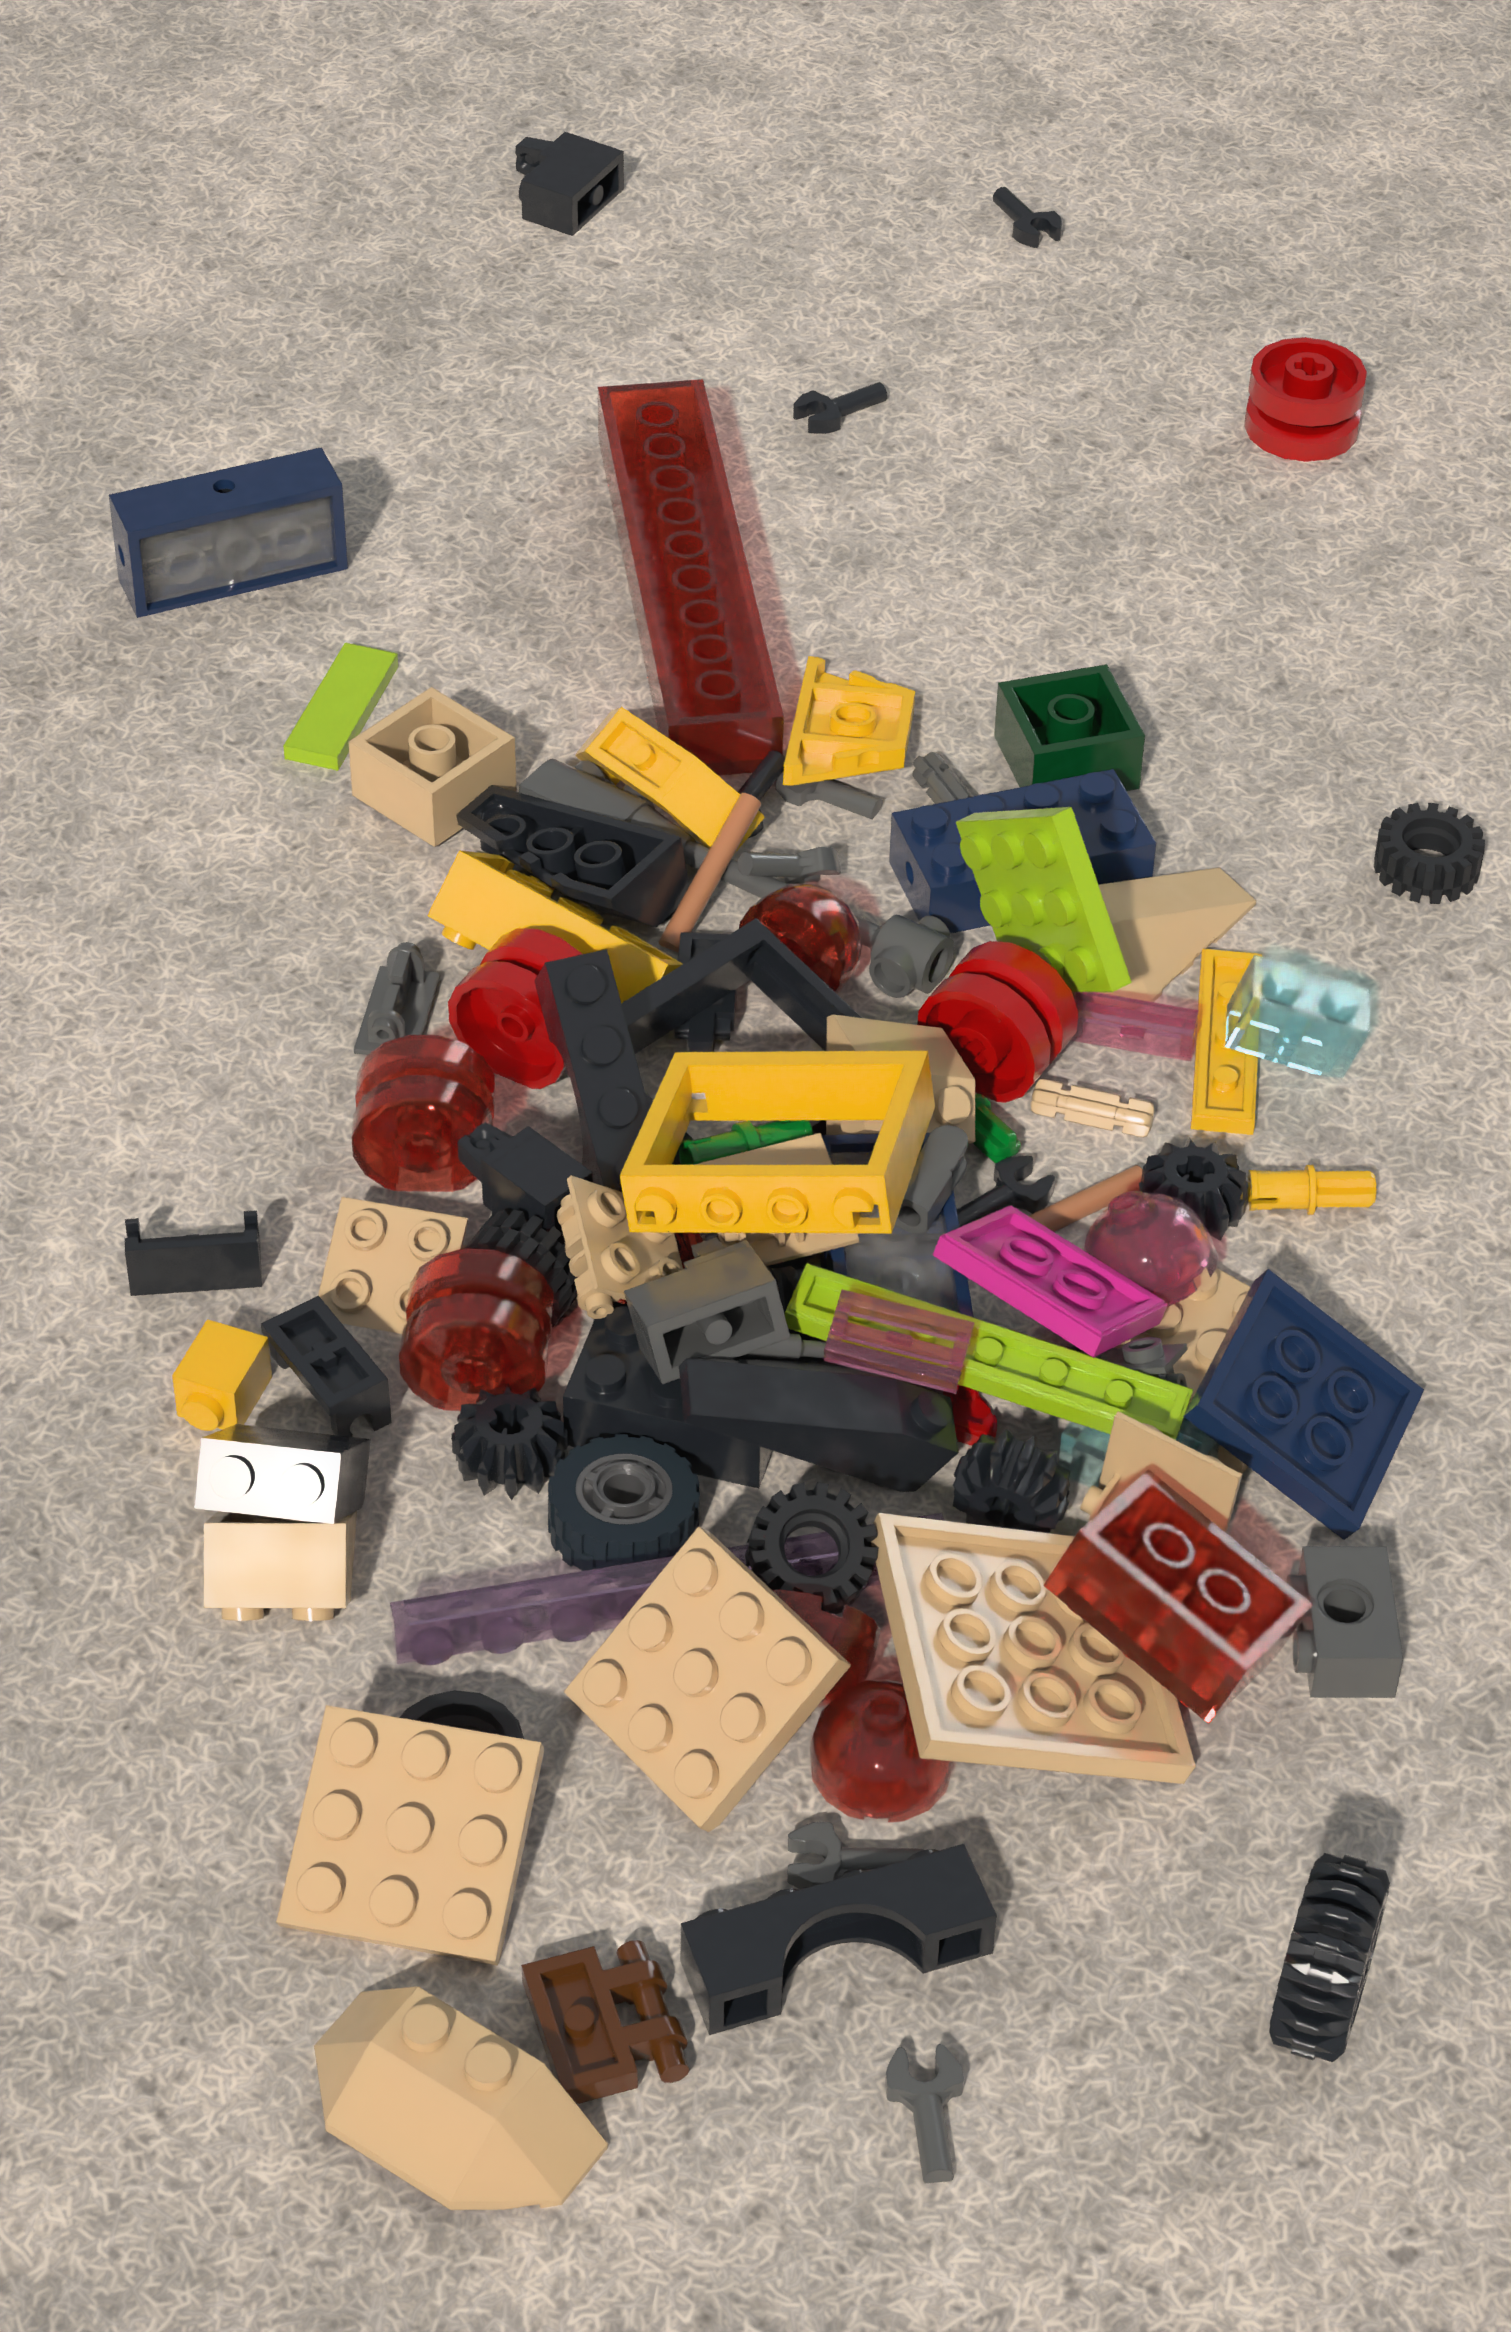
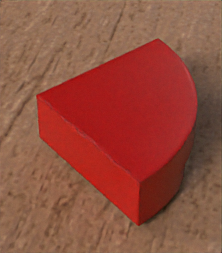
M948 1381L943 1395L951 1397L957 1442L972 1446L979 1440L982 1434L996 1438V1416L992 1414L987 1404L979 1397V1391Z

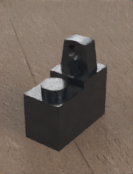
M568 132L561 134L555 141L525 137L516 145V171L525 175L519 187L523 220L573 236L624 190V151Z
M485 1122L477 1126L472 1133L464 1135L458 1140V1160L482 1183L483 1205L492 1211V1217L499 1211L505 1210L510 1215L513 1210L524 1212L525 1220L528 1222L535 1215L543 1219L541 1228L547 1232L553 1226L562 1234L557 1240L562 1245L565 1244L557 1212L561 1208V1200L570 1194L567 1178L572 1175L593 1182L592 1171L529 1126L515 1136H511Z

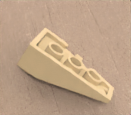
M1220 867L1100 884L1099 888L1132 983L1114 992H1072L1075 1003L1101 1028L1150 1006L1162 995V990L1179 974L1183 975L1194 964V959L1201 954L1202 949H1206L1211 943L1219 941L1256 905V900Z

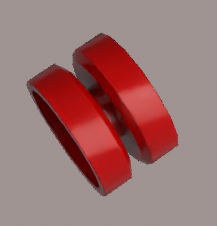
M1307 337L1282 339L1265 346L1254 356L1248 390L1250 396L1244 423L1250 440L1263 451L1289 460L1304 462L1328 460L1346 453L1356 443L1360 425V408L1362 407L1367 371L1361 359L1346 347L1328 340Z
M517 928L500 937L485 954L481 964L473 968L455 987L448 1001L451 1027L458 1042L475 1063L483 1069L531 1089H542L555 1083L562 1076L566 1066L557 1047L549 1040L534 981L545 962L582 955L581 952L562 938L540 929Z
M989 941L973 947L955 967L950 976L944 979L918 1011L917 1025L943 1028L975 1078V1093L983 1094L986 1098L995 1102L1006 1103L1023 1097L1048 1065L1066 1047L1077 1032L1079 1012L1071 989L1058 971L1039 955L1014 943Z

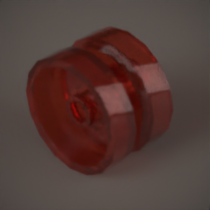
M407 1035L384 1042L368 1054L357 1073L356 1111L353 1115L351 1137L353 1157L363 1173L384 1188L393 1191L454 1192L464 1189L474 1182L477 1178L458 1160V1140L464 1135L472 1133L477 1126L485 1122L493 1126L495 1075L484 1057L462 1042L439 1035Z
M465 1248L439 1254L419 1267L409 1286L406 1305L407 1323L402 1331L399 1350L400 1375L410 1390L433 1407L448 1411H460L462 1404H476L481 1389L495 1396L502 1394L507 1383H509L515 1394L522 1395L534 1387L539 1393L546 1381L549 1357L548 1341L551 1337L554 1316V1294L544 1276L520 1258L487 1249Z

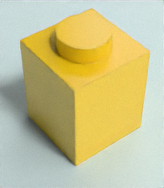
M207 1319L172 1375L177 1416L185 1418L189 1424L204 1431H212L216 1428L225 1429L235 1424L244 1425L272 1379L268 1337Z

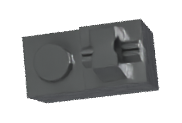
M715 1237L692 1245V1252L695 1258L684 1262L685 1269L624 1291L639 1348L662 1384L680 1378L679 1365L686 1358L734 1359L790 1338L776 1280L747 1240L725 1247Z

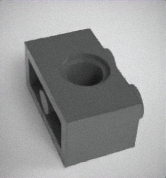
M1303 1546L1298 1575H1287L1286 1610L1288 1617H1300L1302 1630H1295L1293 1635V1666L1295 1673H1307L1310 1698H1395L1403 1662V1653L1387 1546Z

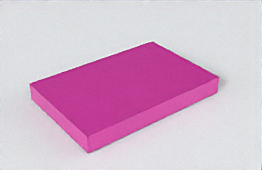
M1007 1206L941 1235L933 1253V1256L1093 1358L1159 1325L1168 1305L1161 1298L1013 1206Z

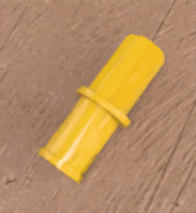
M1305 1165L1304 1170H1248L1247 1174L1249 1211L1307 1209V1215H1314L1316 1207H1370L1375 1203L1377 1195L1376 1179L1371 1171H1315L1314 1165Z

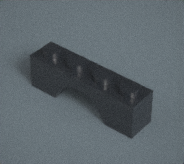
M605 949L545 962L534 982L549 1040L560 1052L573 1087L582 1132V1165L593 1172V1183L622 1192L620 1174L647 1116L649 1106L608 951Z
M965 1844L943 1850L927 1849L913 1854L907 1860L872 1870H851L833 1881L801 1890L794 1888L780 1890L765 1900L729 1910L718 1908L704 1912L694 1920L681 1923L680 1962L708 2034L712 2035L781 2015L783 1992L789 1977L801 1962L821 1949L851 1942L874 1944L900 1954L924 1974L993 1954L997 1914Z

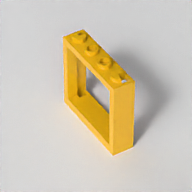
M928 1050L675 1052L620 1174L629 1232L892 1234L935 1108ZM692 1093H705L706 1099H692L691 1095ZM884 1120L868 1165H672L690 1121ZM874 1205H878L880 1218L860 1217L859 1212H872ZM652 1211H654L655 1217H649Z

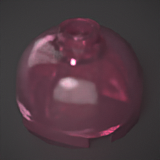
M1130 1191L1115 1197L1108 1204V1208L1098 1216L1087 1231L1084 1245L1085 1252L1164 1300V1303L1168 1304L1167 1307L1188 1298L1197 1291L1193 1279L1200 1275L1205 1267L1210 1277L1217 1269L1218 1254L1210 1233L1193 1208L1181 1199L1160 1193Z

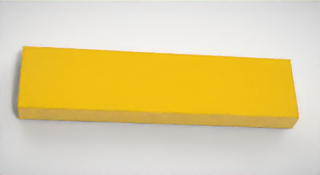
M1202 949L1191 1129L1247 1135H1253L1262 954Z

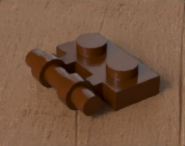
M632 1940L621 1945L616 1952L621 1966L607 1970L602 1969L595 1946L521 1965L522 1983L552 2074L576 2104L638 2088V2070L634 2061L640 2059L654 2060L660 2079L664 2083L677 2082L685 2078L689 2073V2067L683 2053L688 2042L680 2019L670 2016L663 1995L668 1986L661 1966L658 1962L650 1960L646 1946L640 1940ZM623 2002L629 2005L634 2004L640 2022L622 2027L615 2004Z

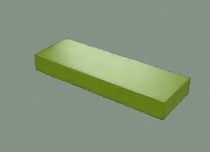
M344 643L283 745L284 759L338 771L349 753L348 742L360 734L398 669V653Z

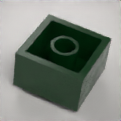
M1107 664L998 682L994 737L1019 787L1114 769L1126 791L1140 789L1145 734Z

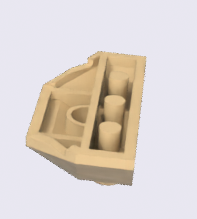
M419 1986L361 1992L314 2045L326 2131L450 2210H505L538 2204L540 2208L562 2205L608 2149V2143L543 2062Z

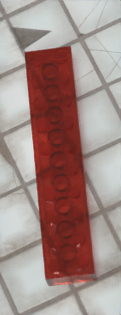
M703 379L598 387V440L658 731L696 756L718 776L753 773L769 751H778L783 755L784 715Z

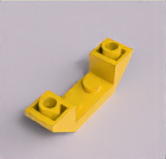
M623 707L612 710L575 754L581 761L587 760L597 765L604 777L613 784L617 785L621 780L669 813L686 833L707 848H711L740 795L696 756ZM759 810L736 852L765 818Z

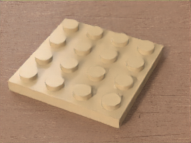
M878 1513L873 1522L877 1538L871 1541V1545L878 1548L876 1567L920 1758L1178 1784L1186 1782L1196 1766L1133 1544Z

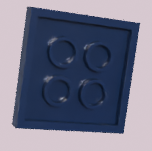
M1267 1269L1252 1283L1183 1417L1345 1540L1360 1529L1424 1389L1275 1273Z

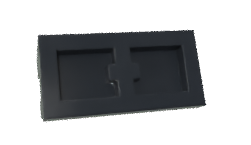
M257 1210L244 1211V1232L222 1234H190L177 1237L142 1239L139 1218L125 1219L127 1238H125V1258L130 1295L139 1296L262 1287L261 1244Z
M319 1295L261 1323V1332L264 1336L268 1337L272 1358L281 1368L287 1369L290 1367L330 1416L331 1428L335 1435L352 1437L353 1434L350 1431V1426L357 1417L365 1414L364 1417L374 1432L392 1423L388 1378Z

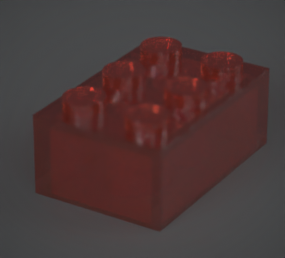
M1149 1469L1078 1531L1043 1585L1065 1603L1071 1611L1084 1619L1121 1650L1127 1658L1134 1661L1171 1692L1183 1705L1190 1708L1208 1724L1275 1659L1313 1606L1311 1602Z

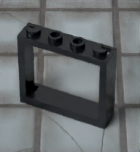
M757 918L621 1003L635 1054L749 980L824 1051H827L828 1016L862 1017ZM565 1068V1073L569 1076L567 1068ZM645 1092L650 1109L653 1099ZM809 1120L813 1135L818 1133L826 1135V1120ZM686 1132L682 1141L694 1139ZM679 1149L672 1165H681Z

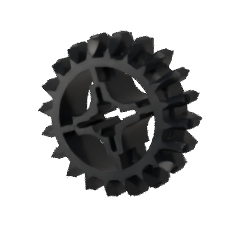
M1324 1853L1315 1861L1308 1883L1305 1886L1300 1907L1298 1908L1272 2007L1273 2012L1270 2019L1269 2033L1274 2045L1289 2049L1291 2054L1312 2061L1318 2058L1334 2062L1345 2053L1386 1908L1385 1904L1390 1886L1386 1870L1369 1865L1367 1860L1346 1854L1344 1857Z

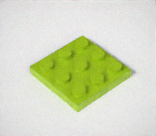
M1072 807L973 813L956 821L961 837L960 850L962 857L973 871L981 894L980 908L982 914L992 926L997 942L1014 943L1035 952L1058 971L1072 992H1114L1132 983Z

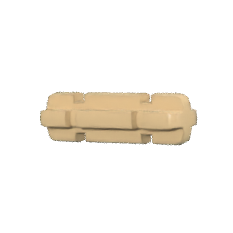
M1045 1078L1039 1079L1033 1090L1031 1111L1037 1115L1055 1118L1057 1113L1064 1114L1065 1121L1113 1131L1114 1126L1123 1128V1134L1141 1138L1147 1137L1151 1131L1155 1109L1154 1104L1150 1101L1130 1097L1128 1103L1121 1102V1095L1073 1084L1071 1085V1090L1063 1089V1082Z

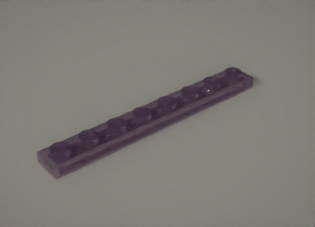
M942 1513L918 1516V1518L945 1521ZM827 1532L789 1537L785 1540L786 1558L791 1566L800 1573L810 1576L822 1575L830 1571L837 1564L838 1548L833 1538ZM748 1544L727 1547L746 1565L745 1554ZM674 1556L390 1602L392 1638L397 1664L416 1661L422 1665H437L445 1662L452 1655L487 1650L494 1654H504L517 1649L524 1643L554 1638L562 1642H576L586 1638L592 1632L614 1629ZM876 1562L863 1590L868 1586L880 1585Z

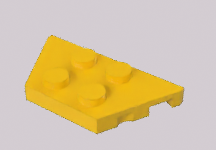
M808 656L784 762L783 785L793 786L904 768L914 715L915 691L893 683L878 681L873 676L856 670L852 671L849 674V680L826 673L824 659Z

